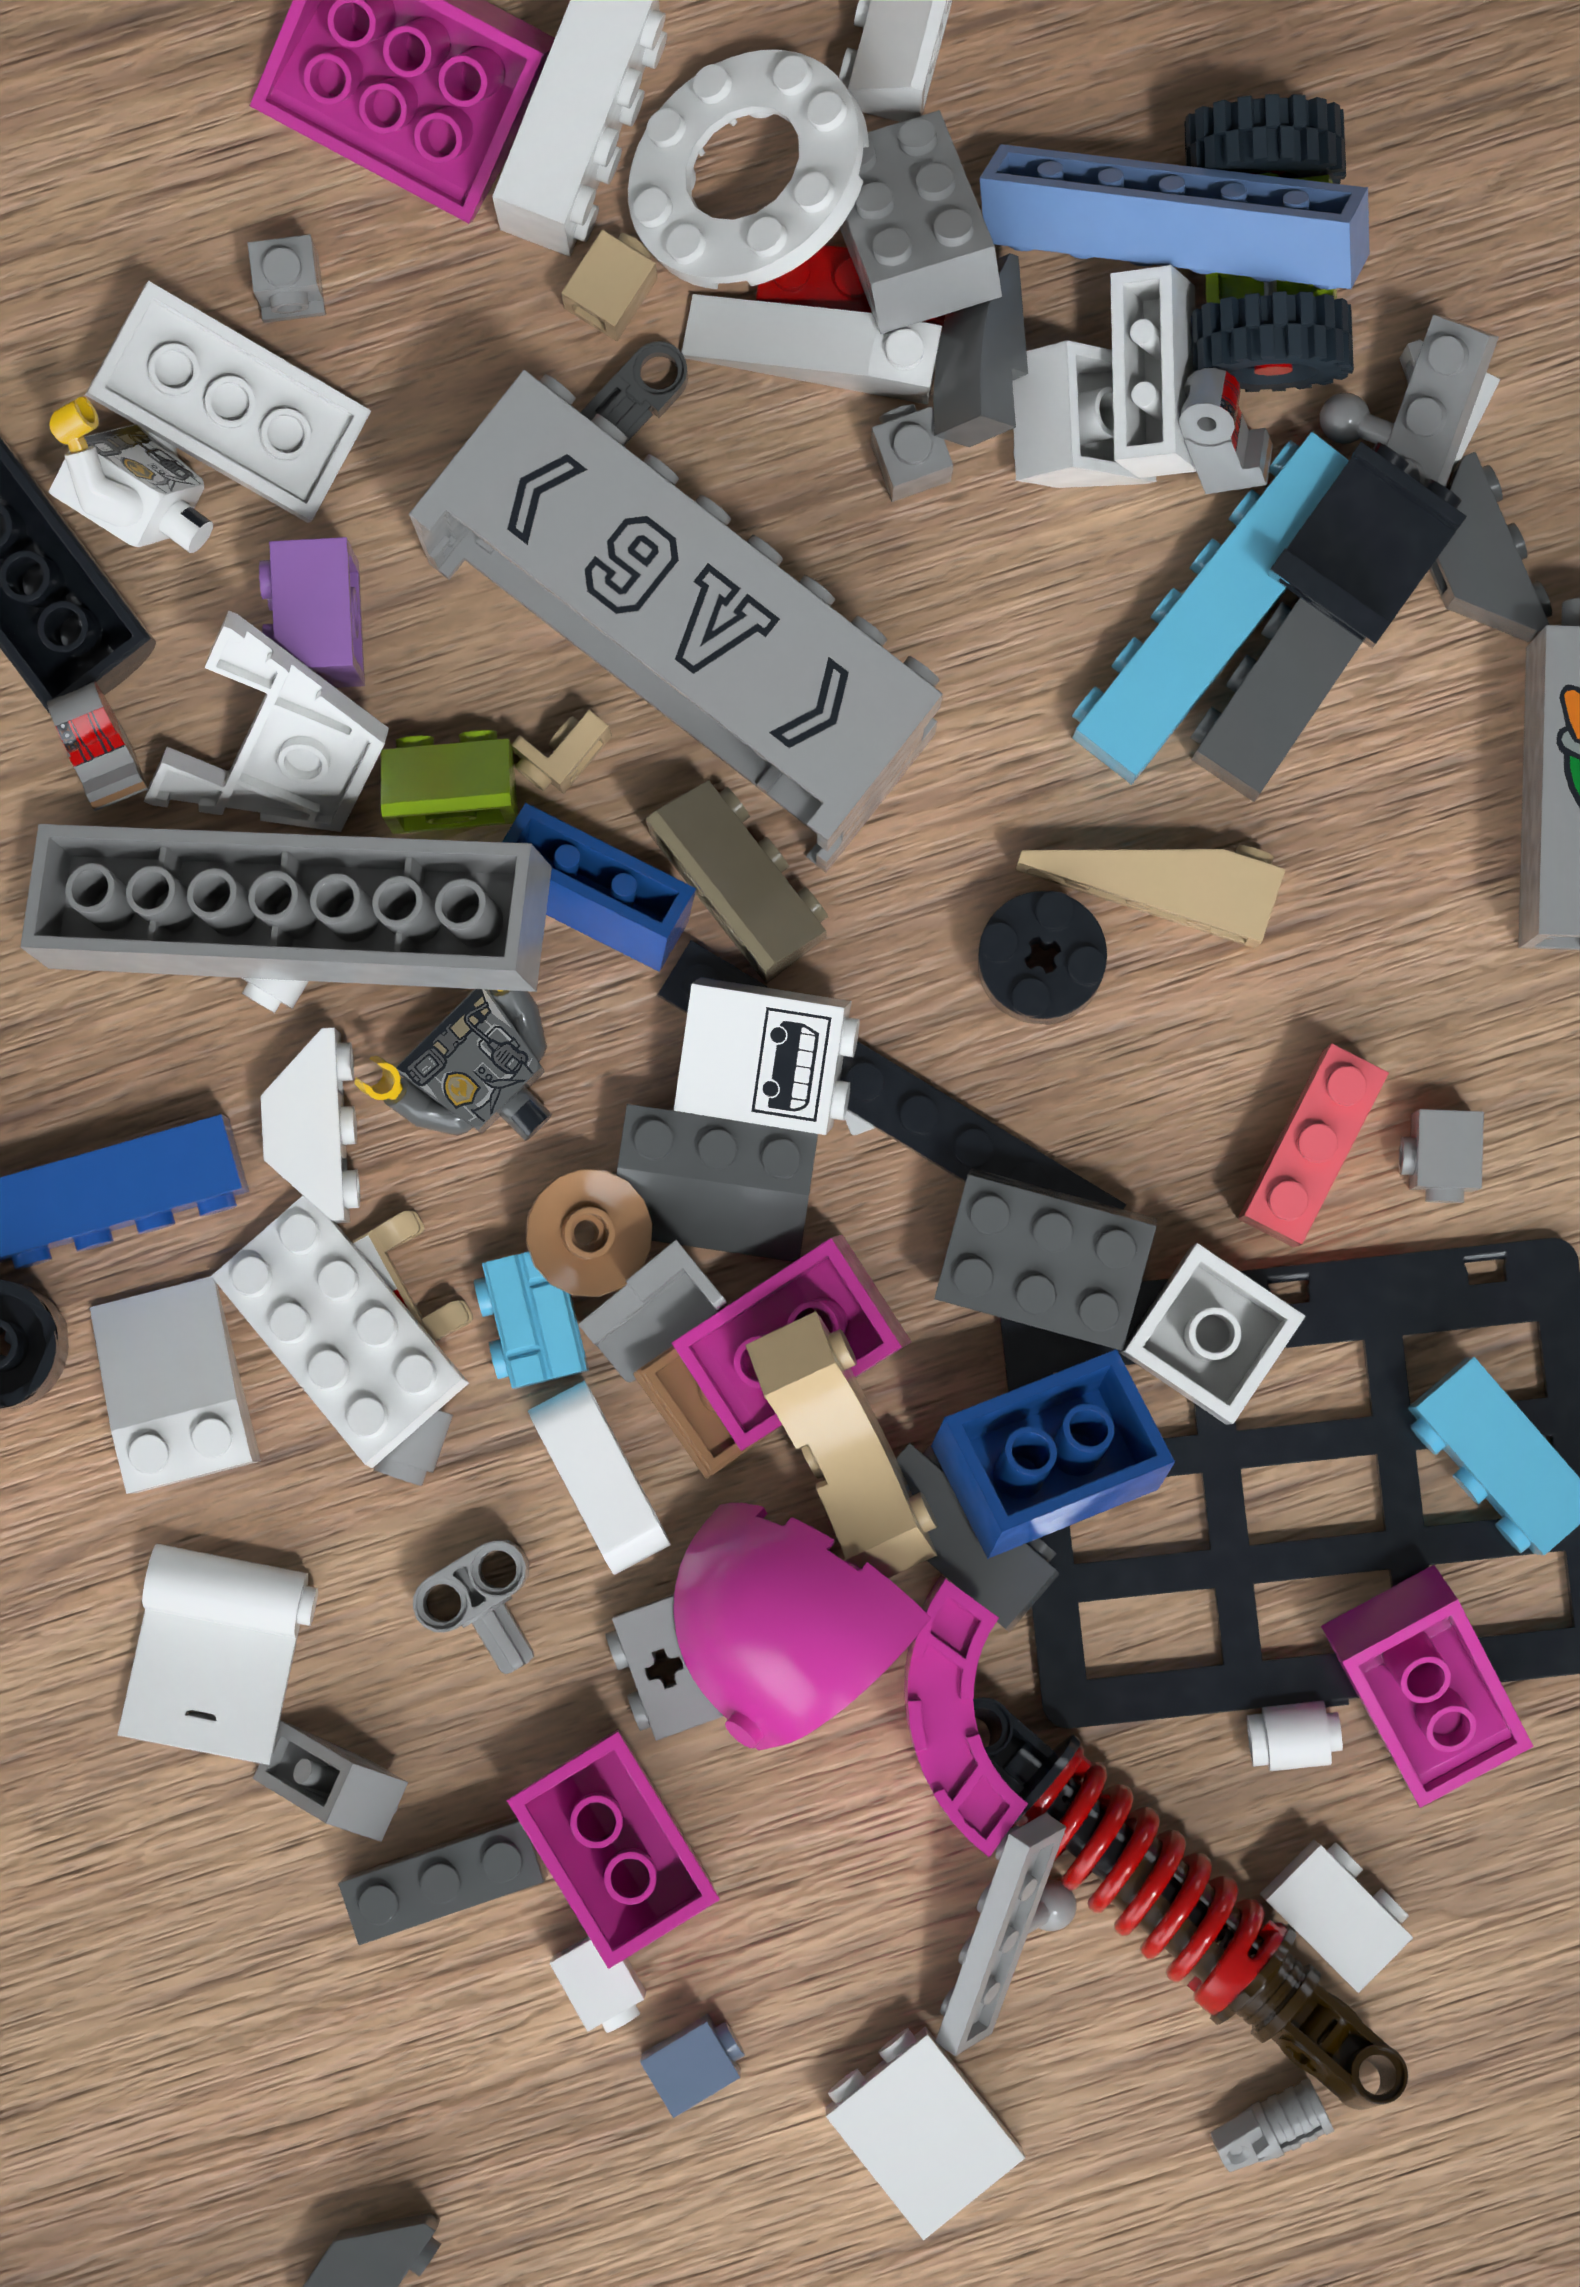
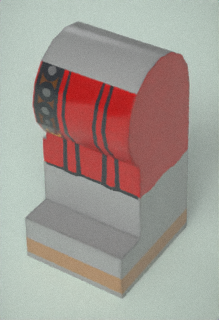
M1204 368L1195 371L1187 378L1185 383L1186 401L1179 416V426L1205 494L1267 485L1273 444L1266 428L1248 429L1239 407L1241 393L1239 382L1233 375L1221 369Z
M96 682L47 701L56 730L83 784L85 794L94 811L148 790L135 750Z

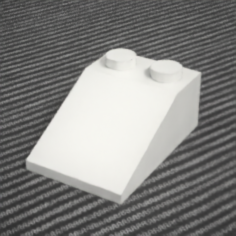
M211 1276L90 1307L110 1429L126 1494L139 1493L261 1461L218 1286Z

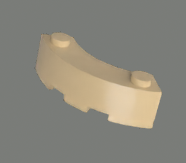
M814 1312L746 1344L765 1398L778 1416L795 1448H801L817 1479L825 1477L826 1479L815 1484L834 1528L846 1561L855 1564L861 1569L868 1562L884 1576L890 1578L937 1556L928 1531L938 1527L934 1514L922 1492L912 1495L884 1432L851 1370V1367L857 1365V1361L843 1331L839 1329L830 1333L818 1313Z

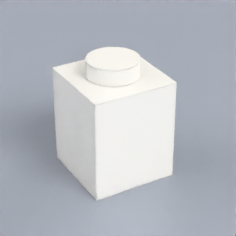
M589 1936L552 1957L550 1965L587 2032L602 2024L606 2033H609L640 2015L636 2004L645 1999L646 1990L628 1958L608 1969Z

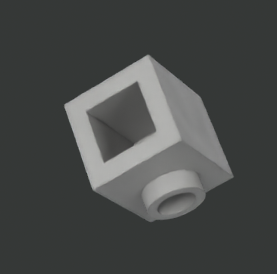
M914 404L905 405L890 410L879 417L881 424L872 427L871 446L891 502L951 482L953 463L944 439L934 436V410L932 406L917 411Z
M1419 1109L1411 1114L1410 1137H1401L1399 1146L1400 1175H1409V1190H1426V1202L1464 1203V1192H1474L1482 1189L1484 1112Z

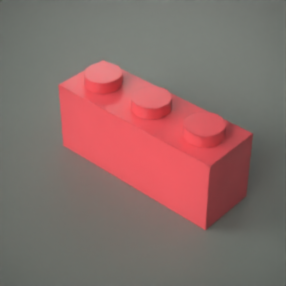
M1332 1043L1322 1051L1237 1219L1293 1248L1302 1245L1389 1072Z

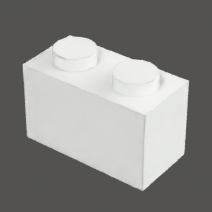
M1313 1839L1260 1895L1359 1993L1413 1939L1401 1926L1409 1915L1382 1888L1372 1897L1355 1880L1363 1869L1336 1842L1326 1850Z

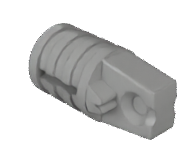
M1309 2077L1294 2087L1290 2086L1277 2095L1275 2093L1262 2102L1258 2101L1252 2104L1251 2107L1240 2113L1236 2118L1211 2132L1217 2152L1229 2172L1257 2162L1277 2159L1284 2156V2153L1290 2150L1294 2151L1300 2148L1302 2144L1311 2143L1321 2135H1328L1334 2132V2128Z

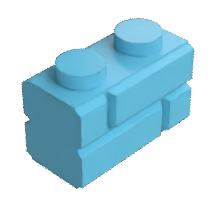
M529 1251L482 1263L485 1277L475 1279L474 1286L482 1316H495L500 1339L489 1342V1348L497 1379L509 1377L512 1389H518L589 1371L571 1294L548 1283L534 1267Z

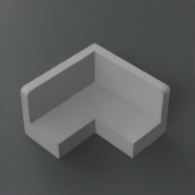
M675 1240L626 1280L627 1285L578 1325L601 1350L623 1379L631 1383L636 1380L633 1375L634 1372L673 1346V1341L723 1309L727 1302L678 1241Z

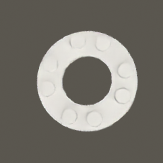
M758 50L736 55L716 64L703 67L696 76L681 86L651 116L635 152L629 175L628 203L631 219L640 240L669 272L688 283L704 288L718 289L719 283L747 281L751 286H755L778 278L795 269L818 252L833 237L852 210L864 182L859 177L863 148L869 147L868 131L862 110L855 97L833 71L816 59L801 53L786 50ZM776 114L792 123L799 139V159L791 181L776 200L755 214L734 220L712 218L698 209L692 197V190L696 182L694 165L698 154L703 156L706 153L703 147L715 132L728 123L734 126L737 123V118L747 115L754 118H766Z

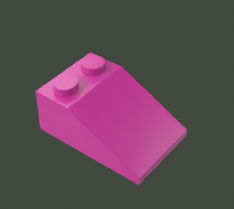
M843 1235L828 1239L672 1342L677 1353L741 1451L782 1426L781 1421L763 1394L746 1344L817 1312L830 1333L839 1329L843 1331L857 1361V1365L851 1367L854 1376L857 1378L912 1342Z
M1435 1565L1428 1567L1321 1626L1348 1679L1420 1808L1534 1747L1459 1600Z

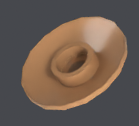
M578 1169L556 1177L538 1193L527 1216L526 1245L534 1267L550 1285L573 1296L600 1297L622 1289L627 1284L626 1280L643 1267L651 1250L652 1221L644 1199L628 1181L606 1170ZM583 1220L590 1222L594 1228V1237L586 1245L578 1243L574 1236L576 1225Z

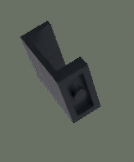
M1360 442L1353 452L1351 459L1287 549L1283 550L1273 564L1268 576L1373 649L1467 516L1457 509L1462 500L1448 488L1432 479L1424 486L1406 474L1404 471L1409 463L1394 450L1380 442H1377L1373 449Z

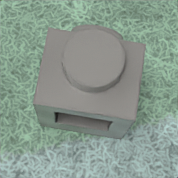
M311 234L247 242L253 292L261 307L263 323L326 315L319 255Z

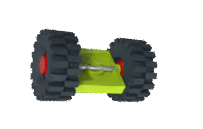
M1265 94V98L1253 99L1251 95L1237 97L1235 102L1227 100L1213 102V108L1201 106L1195 109V114L1189 113L1185 117L1186 166L1340 184L1341 179L1346 177L1344 110L1340 109V105L1335 102L1327 103V99L1315 97L1306 100V95L1292 94L1289 98H1279V94ZM1216 272L1206 274L1207 303L1202 305V309H1195L1192 312L1193 315H1191L1193 373L1204 368H1217L1227 371L1237 379L1240 389H1245V392H1259L1265 389H1272V392L1286 391V388L1293 387L1299 390L1312 388V384L1327 385L1333 383V379L1343 380L1348 377V374L1353 373L1351 304H1348L1347 300L1343 298L1337 299V289L1326 290L1317 288L1312 284L1280 280L1262 282L1248 276Z

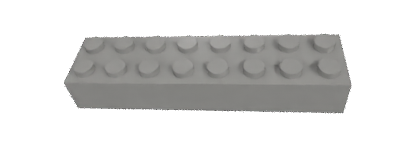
M39 824L20 947L48 969L537 992L552 867L535 847L528 843Z

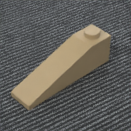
M1238 845L1235 853L1225 849L1022 850L1015 870L1256 949L1263 941L1286 869L1272 865L1274 856L1270 853L1250 846Z

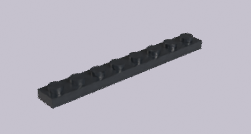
M691 940L660 989L658 997L687 1014L691 985L700 977L765 988L769 987ZM857 1041L854 1057L843 1056L840 1081L850 1082L847 1111L966 1183L971 1168L1117 1208L1124 1209L1127 1204L860 1042Z

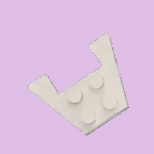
M228 611L210 650L205 668L265 692L264 699L229 771L166 747L149 784L144 802L161 807H168L170 800L198 803L199 812L222 815L225 807L261 812L260 821L341 832L385 744L389 728L241 616Z

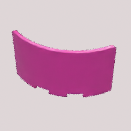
M940 1575L922 1606V1609L932 1619L908 1647L904 1680L906 1719L919 1764L936 1800L963 1835L985 1855L990 1857L1028 1805L1027 1801L1019 1796L1003 1780L993 1766L983 1746L975 1719L973 1699L977 1665L982 1648L999 1617L956 1587L944 1576Z

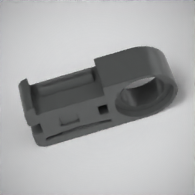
M657 341L644 345L580 413L590 421L596 414L606 418L627 437L626 442L623 444L625 446L653 416L652 412L660 418L684 392L688 381L685 357L678 348L667 342ZM665 357L676 365L678 370L677 378L668 388L657 390L650 388L643 382L641 370L644 364L651 358Z

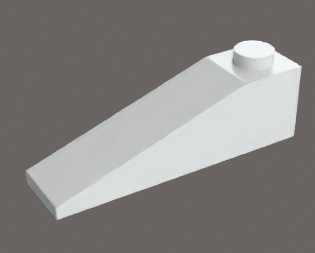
M693 294L681 353L685 359L928 405L942 326L919 322L880 334L872 313Z

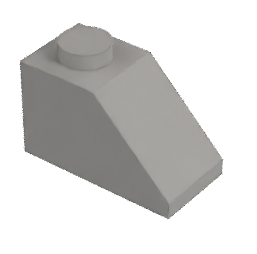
M281 1720L279 1722L271 1764H259L253 1777L260 1784L324 1823L382 1842L392 1817L397 1811L398 1804L408 1784L407 1781L373 1761Z

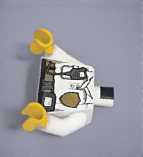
M79 397L54 411L49 422L50 430L58 441L68 444L69 452L64 455L65 460L49 490L51 495L135 547H142L169 538L189 553L196 552L204 545L212 532L213 522L194 509L204 490V482L201 477L178 458L175 446L147 432L136 424L84 437V435L93 431L99 425L97 412L86 397Z

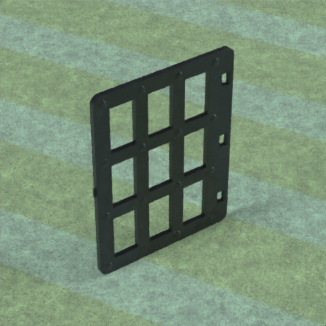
M1544 1238L1240 1271L1269 1292L1271 1291L1268 1284L1308 1280V1302L1289 1304L1305 1315V1318L1285 1348L1363 1340L1371 1416L1236 1431V1422L1226 1425L1193 1403L1197 1435L1163 1438L1175 1460L1166 1477L1201 1473L1209 1550L1074 1564L1070 1526L1040 1537L1045 1544L1057 1553L1049 1564L1059 1573L1058 1577L1031 1607L1041 1700L1046 1717L1058 1727L1072 1729L1259 1709L1268 1706L1324 1701L1325 1708L1349 1705V1699L1359 1697L1335 1652L1262 1660L1254 1584L1389 1570L1392 1588L1427 1569L1429 1565L1533 1554L1529 1548L1519 1553L1504 1538L1495 1526L1501 1518L1424 1526L1416 1450L1428 1448L1419 1440L1410 1427L1417 1419L1408 1409L1410 1406L1403 1336L1537 1321L1545 1398L1513 1402L1544 1437L1550 1436L1552 1447L1580 1478V1268L1575 1249L1562 1239ZM1504 1259L1503 1272L1505 1281L1469 1285L1465 1263ZM1168 1279L1141 1281L1125 1343ZM1000 1317L1008 1392L1116 1350L1111 1347ZM1119 1353L1125 1365L1136 1364ZM1376 1455L1384 1531L1249 1545L1241 1469ZM1580 1525L1549 1551L1564 1552L1572 1627L1478 1637L1500 1682L1580 1674ZM1214 1588L1223 1664L1087 1679L1078 1603Z

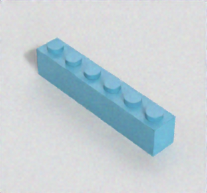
M1313 432L1310 433L1300 447L1292 440L1286 444L1269 467V472L1275 476V479L1260 496L1253 489L1247 493L1228 519L1236 525L1233 532L1222 545L1212 538L1189 568L1198 576L1182 594L1173 587L1155 609L1150 618L1159 625L1143 644L1136 637H1133L1111 666L1119 673L1117 678L1105 693L1095 686L1077 707L1072 717L1079 721L1080 724L1074 732L1073 740L1131 785L1134 783L1287 590V588L1268 576L1269 571L1283 550L1287 549L1349 461L1347 458Z

